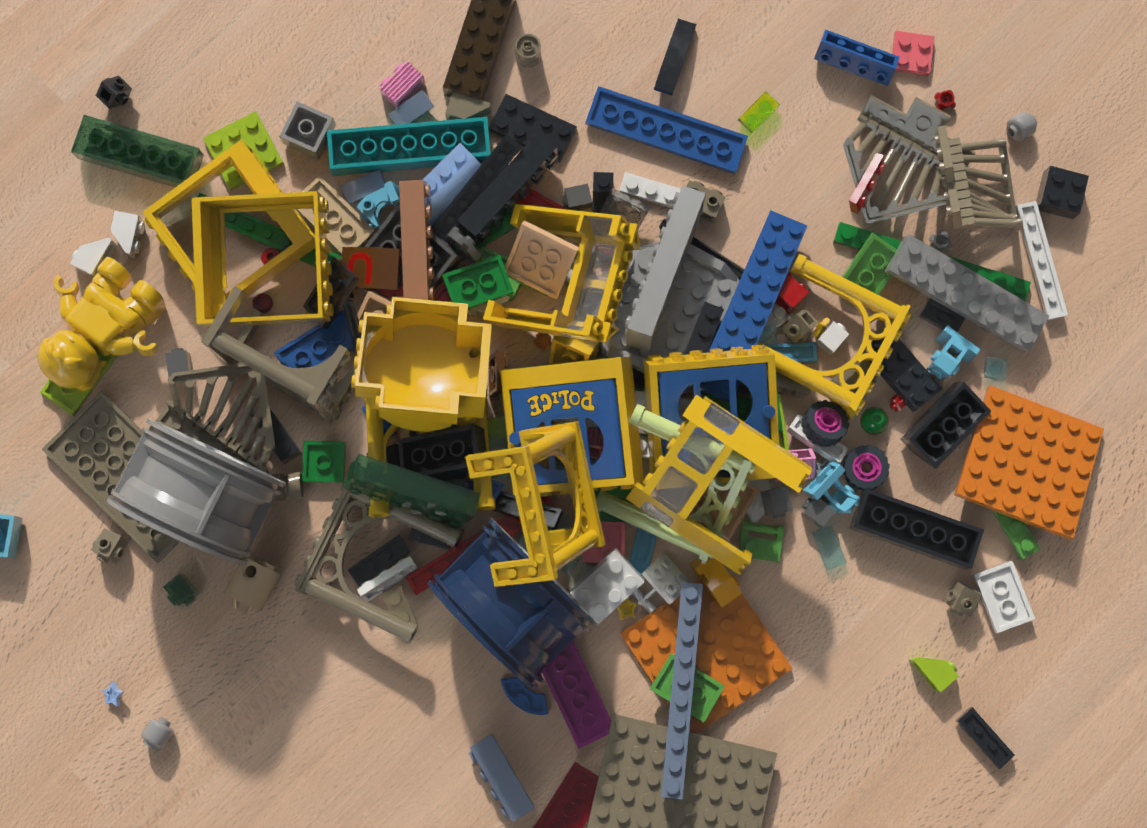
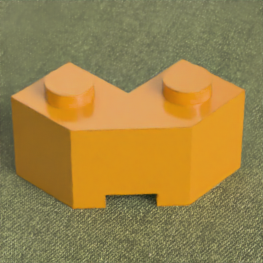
M698 557L689 563L698 579L706 586L719 606H725L742 594L739 589L741 584L735 575L731 576L723 564L715 558L711 559L708 557L706 563L703 564L701 563L702 560Z

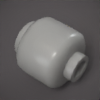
M1021 112L1008 120L1007 134L1016 141H1023L1035 133L1037 121L1033 115Z
M162 717L159 720L151 719L141 734V737L144 739L143 743L154 750L164 748L173 735V730L169 727L171 723Z

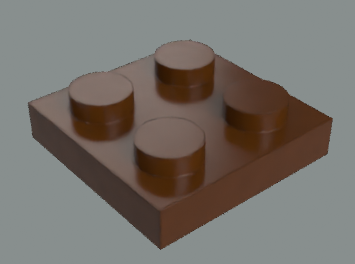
M496 350L489 357V398H497L502 394L500 370L507 369L508 363L507 357H504V351Z

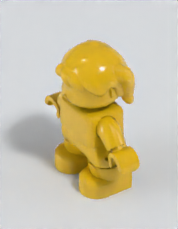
M106 257L98 266V273L93 277L92 283L87 286L83 298L78 303L75 297L79 292L78 283L72 282L70 288L64 289L62 288L64 285L61 275H57L54 279V287L57 294L61 297L60 316L68 324L70 331L59 330L51 338H45L41 342L37 355L41 371L58 386L87 391L93 388L98 380L101 369L106 365L105 360H99L96 351L104 356L109 354L121 356L133 353L137 349L143 356L149 357L154 355L158 351L156 343H151L148 346H143L141 343L147 339L146 332L143 330L146 328V325L155 322L166 310L162 295L147 282L139 280L131 289L130 297L125 299L120 296L119 293L132 281V277L120 263L110 257ZM137 333V335L135 336V339H133L132 337H129V336H131V335Z

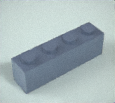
M493 734L470 747L471 752H469V755L474 764L478 762L482 768L479 772L485 782L489 781L493 787L490 791L496 801L500 799L504 806L501 810L506 819L511 818L512 822L535 809L534 804Z

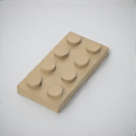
M320 175L302 191H318L325 200H328L329 213H326V221H329L330 233L327 234V240L341 254L342 247H361L376 233ZM314 208L296 209L315 227Z

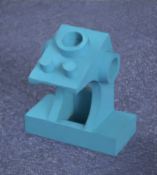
M392 181L385 183L384 188L365 196L357 206L361 211L359 215L367 223L371 221L369 225L374 229L380 228L382 225L379 218L382 208L387 205L397 206V204H400L399 186Z
M947 325L935 339L943 345L941 351H935L930 358L932 362L926 369H928L931 375L932 373L936 375L938 381L944 380L949 375L954 376L960 369L958 364L961 359L968 364L978 354L980 349ZM949 350L955 354L956 358L947 353V351Z
M830 461L804 489L808 496L817 500L822 496L829 503L828 505L836 511L835 514L837 512L839 514H850L853 511L852 509L860 504L858 502L860 497L854 495L855 491L848 485L844 487L839 481V477L846 470L840 464ZM833 484L838 490L831 497L827 490Z

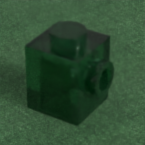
M180 573L163 586L169 594L167 596L168 600L174 606L188 607L197 600L195 597L199 594L187 577Z

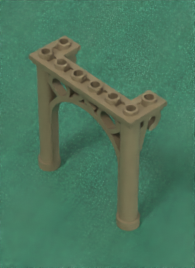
M350 476L341 487L343 492L340 498H337L332 505L333 512L331 516L327 517L323 523L322 528L324 530L321 536L316 538L313 544L315 549L312 555H308L304 562L305 569L296 578L294 590L318 598L401 638L402 642L410 644L417 632V624L406 621L362 600L348 587L343 568L348 545L360 529L380 519L399 521L453 548L458 546L464 529L446 524L391 497H388L390 516L381 518L369 517L366 505L370 506V488ZM355 506H360L363 510V519L357 523H351L348 519L351 509ZM342 520L347 526L352 527L350 531L346 529L343 533L336 534ZM332 542L335 546L334 554L338 555L337 559L332 556H325ZM333 561L336 565L337 573L326 579L322 576V568L326 562ZM338 579L344 592L328 585V583H333Z

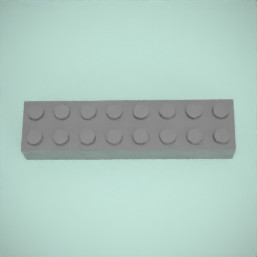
M682 186L680 193H675L672 210L669 209L666 217V226L662 227L660 232L659 245H655L652 254L654 256L653 260L648 263L645 273L647 274L646 278L641 281L639 296L635 298L632 305V314L628 316L625 323L624 336L627 337V345L650 352L701 218L706 193L686 186Z
M912 235L904 236L884 271L1021 351H1030L1049 318L1048 314Z

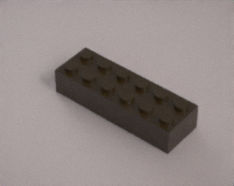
M471 0L443 84L444 96L451 97L452 92H456L484 101L516 0Z

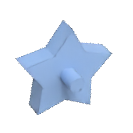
M111 682L109 688L103 690L106 695V704L113 703L115 706H120V697L124 692L118 689L116 682Z

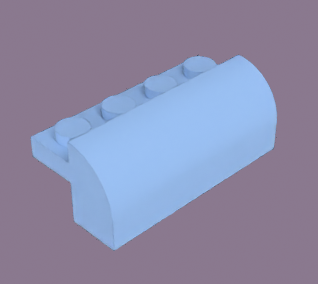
M461 143L423 179L431 187V197H428V206H431L432 217L429 218V226L435 224L481 166Z

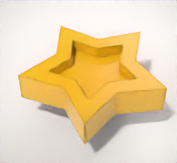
M826 317L822 322H819L815 326L817 328L812 335L819 338L828 328L827 325L830 319Z
M629 598L625 599L617 607L619 619L623 620L627 616L635 618L634 609L637 603L631 602Z

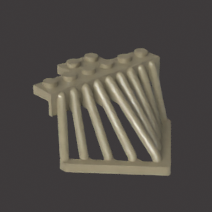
M872 95L870 96L857 119L861 123L847 137L843 144L855 188L861 181L875 154H881L890 139L894 140L884 158L886 170L900 146L903 145L905 148L872 206L869 199L873 192H870L868 195L867 204L862 208L866 223L870 224L946 205L945 196H937L944 175L940 173L939 163L943 161H938L937 149L940 147L936 148L935 135H938L937 127L946 125L951 118L950 115L917 97L905 114ZM866 128H872L855 151L854 141ZM879 133L883 134L861 169L859 159ZM912 151L916 152L888 208L879 211ZM966 151L962 153L963 155H975L976 152ZM924 157L927 158L908 204L898 206ZM934 163L938 164L928 198L918 201ZM964 163L965 167H968V165L970 164ZM883 175L879 176L877 180V185L879 184Z
M946 125L938 126V135H935L936 148L940 147L937 149L938 161H943L939 163L940 173L945 175V177H942L943 190H948L944 192L945 203L950 204V206L946 207L948 219L953 220L954 230L973 226L1010 227L1014 231L1023 230L1022 218L1017 219L1006 138L961 144L960 137L948 139ZM990 148L999 149V155H963L962 153ZM964 163H1001L1002 174L965 167ZM967 176L1004 183L1005 194L972 181ZM969 188L1001 202H1006L1008 213L969 191Z
M243 363L172 373L168 378L172 401L169 399L166 401L167 407L155 421L270 474L266 464L276 446L265 376ZM248 373V377L227 417L214 431L236 379L240 374ZM228 376L212 415L204 423L215 382L219 377ZM207 379L199 410L193 417L194 385L198 380ZM255 380H257V386L251 392V397L248 400L236 426L225 439V436L229 428L231 427L235 417L237 416L242 404L244 403L249 391L251 390ZM178 383L186 384L184 409L181 403ZM259 399L260 407L255 410L254 416L244 434L243 439L235 446L236 441L238 440L248 418L250 417ZM261 419H262V421H263V426L257 431V435H256V438H255V440H254V443H253V445H252V447H251V450H250L249 452L245 453V451H246V449H247V447H248V445H249V443H250V441H251V439H252V437H253V435H254V433H255V431H256V429H257V427H258V425H259V423H260V421H261ZM265 438L266 445L263 446L264 450L260 460L256 461V456Z

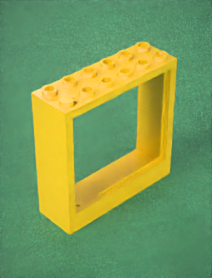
M242 139L142 212L146 217L144 221L147 226L157 232V240L162 245H166L170 250L167 252L170 258L180 264L181 268L179 270L185 278L189 277L193 282L191 286L194 291V264L161 218L231 166H234L253 194L284 193L252 148ZM296 209L266 211L273 221L278 222L293 244L236 285L237 288L246 294L243 301L316 248L315 235ZM232 289L226 293V299L228 298Z
M318 191L192 198L196 324L209 328L226 301L227 266L224 213L314 208L318 314L232 318L227 327L329 322L330 316H333V306L330 304L329 299L333 290L328 276L332 273L331 263L328 262V254L331 253L330 242H327V234L330 233L329 221H326V213H329L328 200H325Z

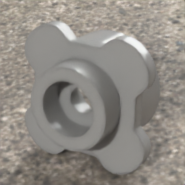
M945 231L929 237L933 248L939 252L952 248L948 233Z

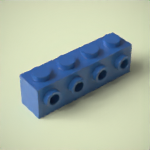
M825 29L814 59L888 86L896 70L899 56Z

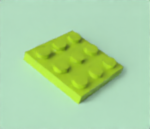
M257 111L203 137L213 159L242 139L252 148L268 172L284 164ZM231 166L222 173L230 191L246 184L234 166Z

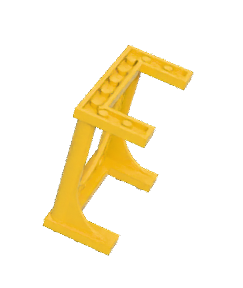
M579 421L519 431L522 447L471 454L465 457L470 479L510 473L529 559L491 564L490 569L495 587L555 580L558 578L557 571L588 549L605 545ZM552 455L559 458L566 468L576 514L574 528L551 531L547 529L534 464Z

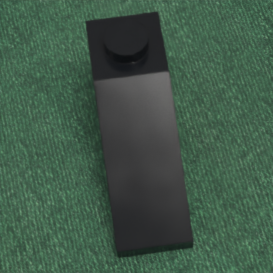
M270 408L276 446L273 451L280 461L286 465L302 452ZM262 419L258 425L259 429L263 426Z

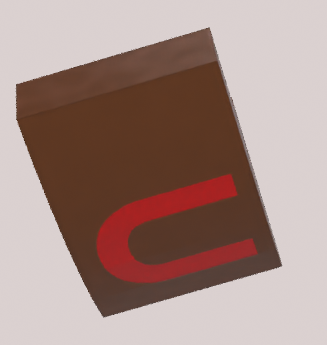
M342 247V261L360 279L355 288L399 291L401 249Z

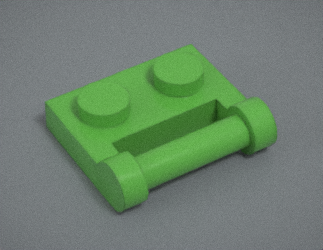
M743 520L739 550L743 552L746 548L751 551V559L780 562L784 525L770 526ZM748 531L775 534V540L748 537Z

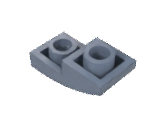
M422 90L388 115L395 124H407L421 118L435 106Z
M378 170L342 184L341 188L347 203L351 204L384 188L386 182L382 171Z

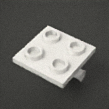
M663 553L642 573L654 588L646 595L639 588L632 594L638 600L637 603L639 605L642 604L651 613L656 607L648 598L655 591L670 605L681 594L682 582H691Z

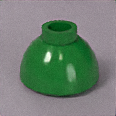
M879 407L867 408L860 417L862 429L871 435H878L884 432L889 422L886 412Z

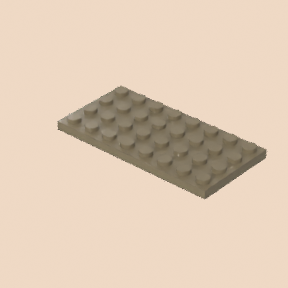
M100 391L42 450L156 563H160L180 541L133 519L106 502L109 496L115 497L111 491L116 488L144 431L103 391Z

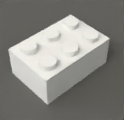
M614 548L570 589V594L599 624L645 581L644 577L618 549Z

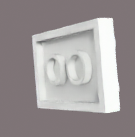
M1013 561L972 575L979 593L982 594L981 599L995 633L1035 619Z

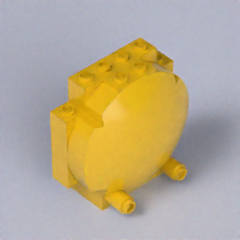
M392 297L391 305H387L386 314L365 312L364 320L359 321V333H362V336L357 338V356L354 358L355 373L352 375L351 388H355V396L365 397L373 409L379 410V418H383L391 424L413 431L441 430L452 426V424H457V418H460L461 422L465 425L474 424L477 418H483L492 324L467 322L468 304Z

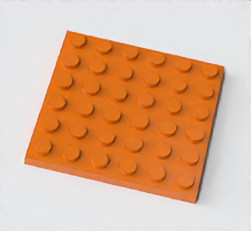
M989 385L983 402L991 412L974 429L954 496L1072 540L1076 532L1104 428Z
M700 580L695 582L696 584H703ZM703 584L696 669L725 687L704 723L691 715L690 732L699 733L793 669L743 594L721 607L715 602ZM681 594L670 605L665 602L620 633L652 683L670 653L675 655ZM664 699L670 709V702Z

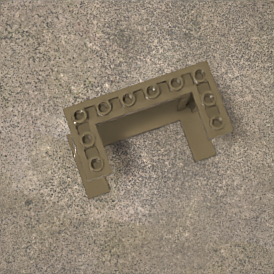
M234 286L201 342L227 365L243 363L264 375L266 384L318 412L328 422L332 423L333 420H337L342 412L341 406L344 402L347 403L352 395L351 381L352 375L355 373L354 364H352L346 376L337 382L339 370L341 367L344 368L350 360L348 349L339 345L336 352L329 359L308 368L287 367L247 346L259 325L243 326L236 339L224 332L246 296L241 289ZM254 309L249 317H261L264 315Z

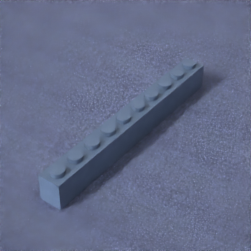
M682 582L661 792V797L683 800L703 584Z

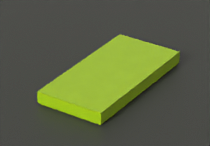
M96 351L99 360H105L106 365L101 369L98 380L92 389L81 391L77 388H63L49 379L39 393L75 416L118 356L112 354L104 356Z

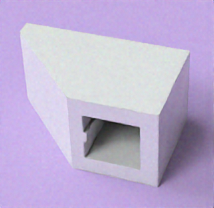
M115 211L110 230L125 253L135 259L136 253H139L140 234H143L145 229L144 220L136 214Z

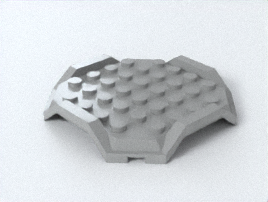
M659 242L640 246L641 250H633V259L628 268V278L624 283L622 300L619 302L617 309V319L613 324L619 330L606 343L601 342L600 344L605 359L631 357L632 367L644 373L643 358H648V355L661 354V357L669 356V353L681 352L683 355L705 301L724 309L708 349L709 352L739 283L738 277L725 262L690 244L650 352L627 345V337L624 336L626 320L632 314L633 302L639 296L641 281L646 278L647 274L645 273L648 263L652 262L655 245H659ZM601 302L594 313L596 317L598 316ZM657 372V381H659V373H658V372ZM690 384L681 396L691 394L693 392V384Z

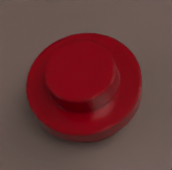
M260 293L253 299V308L262 314L269 312L273 307V300L268 294Z

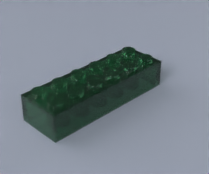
M83 115L71 149V153L79 160L172 187H177L199 171L204 154L198 147L87 115Z
M361 454L351 463L344 488L348 489L351 494H364L373 501H386L392 507H405L414 514L424 513L430 515L429 517L433 520L441 521L443 519L449 521L450 525L457 527L464 526L475 517L481 494Z

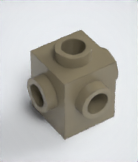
M805 308L798 314L792 313L785 319L787 324L782 329L786 336L796 343L800 339L805 341L813 334L811 330L818 322Z
M104 528L100 536L95 539L91 550L97 555V560L105 564L108 561L116 564L124 555L128 542L121 535Z
M956 581L952 590L948 592L945 603L951 607L950 611L959 616L963 614L971 616L973 611L977 609L978 601L982 594L973 587Z

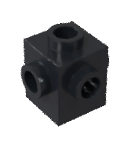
M118 75L103 80L95 96L106 107L111 109L119 105H125L130 99L129 95L132 88Z

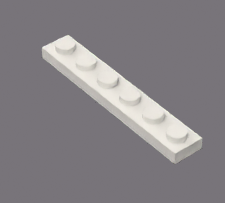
M1033 201L1017 205V217L1023 220L1024 229L1021 231L1043 311L1049 315L1048 320L1066 317L1068 315L1037 202Z

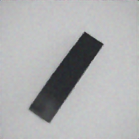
M678 18L654 90L673 95L697 24Z

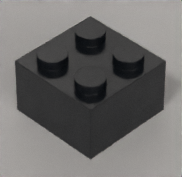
M1049 166L1042 174L1036 202L1039 211L1073 220L1081 213L1089 176Z

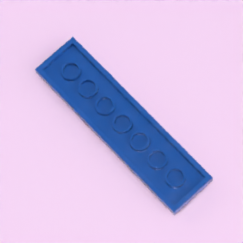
M600 86L597 88L585 125L732 174H736L748 138L747 135Z

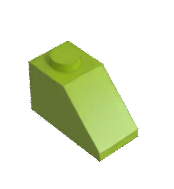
M911 657L909 659L935 692L941 693L959 677L956 673L957 668L951 661L947 662L946 660Z

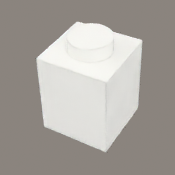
M833 321L816 341V344L831 356L849 334L846 332L845 326Z

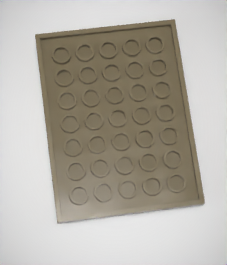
M613 714L587 828L762 827L777 757L776 752L689 732L683 800L661 797L668 727Z

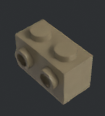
M689 180L686 187L706 193L701 218L714 223L724 203L725 196L716 189L710 190L705 188V185L699 181L692 182Z

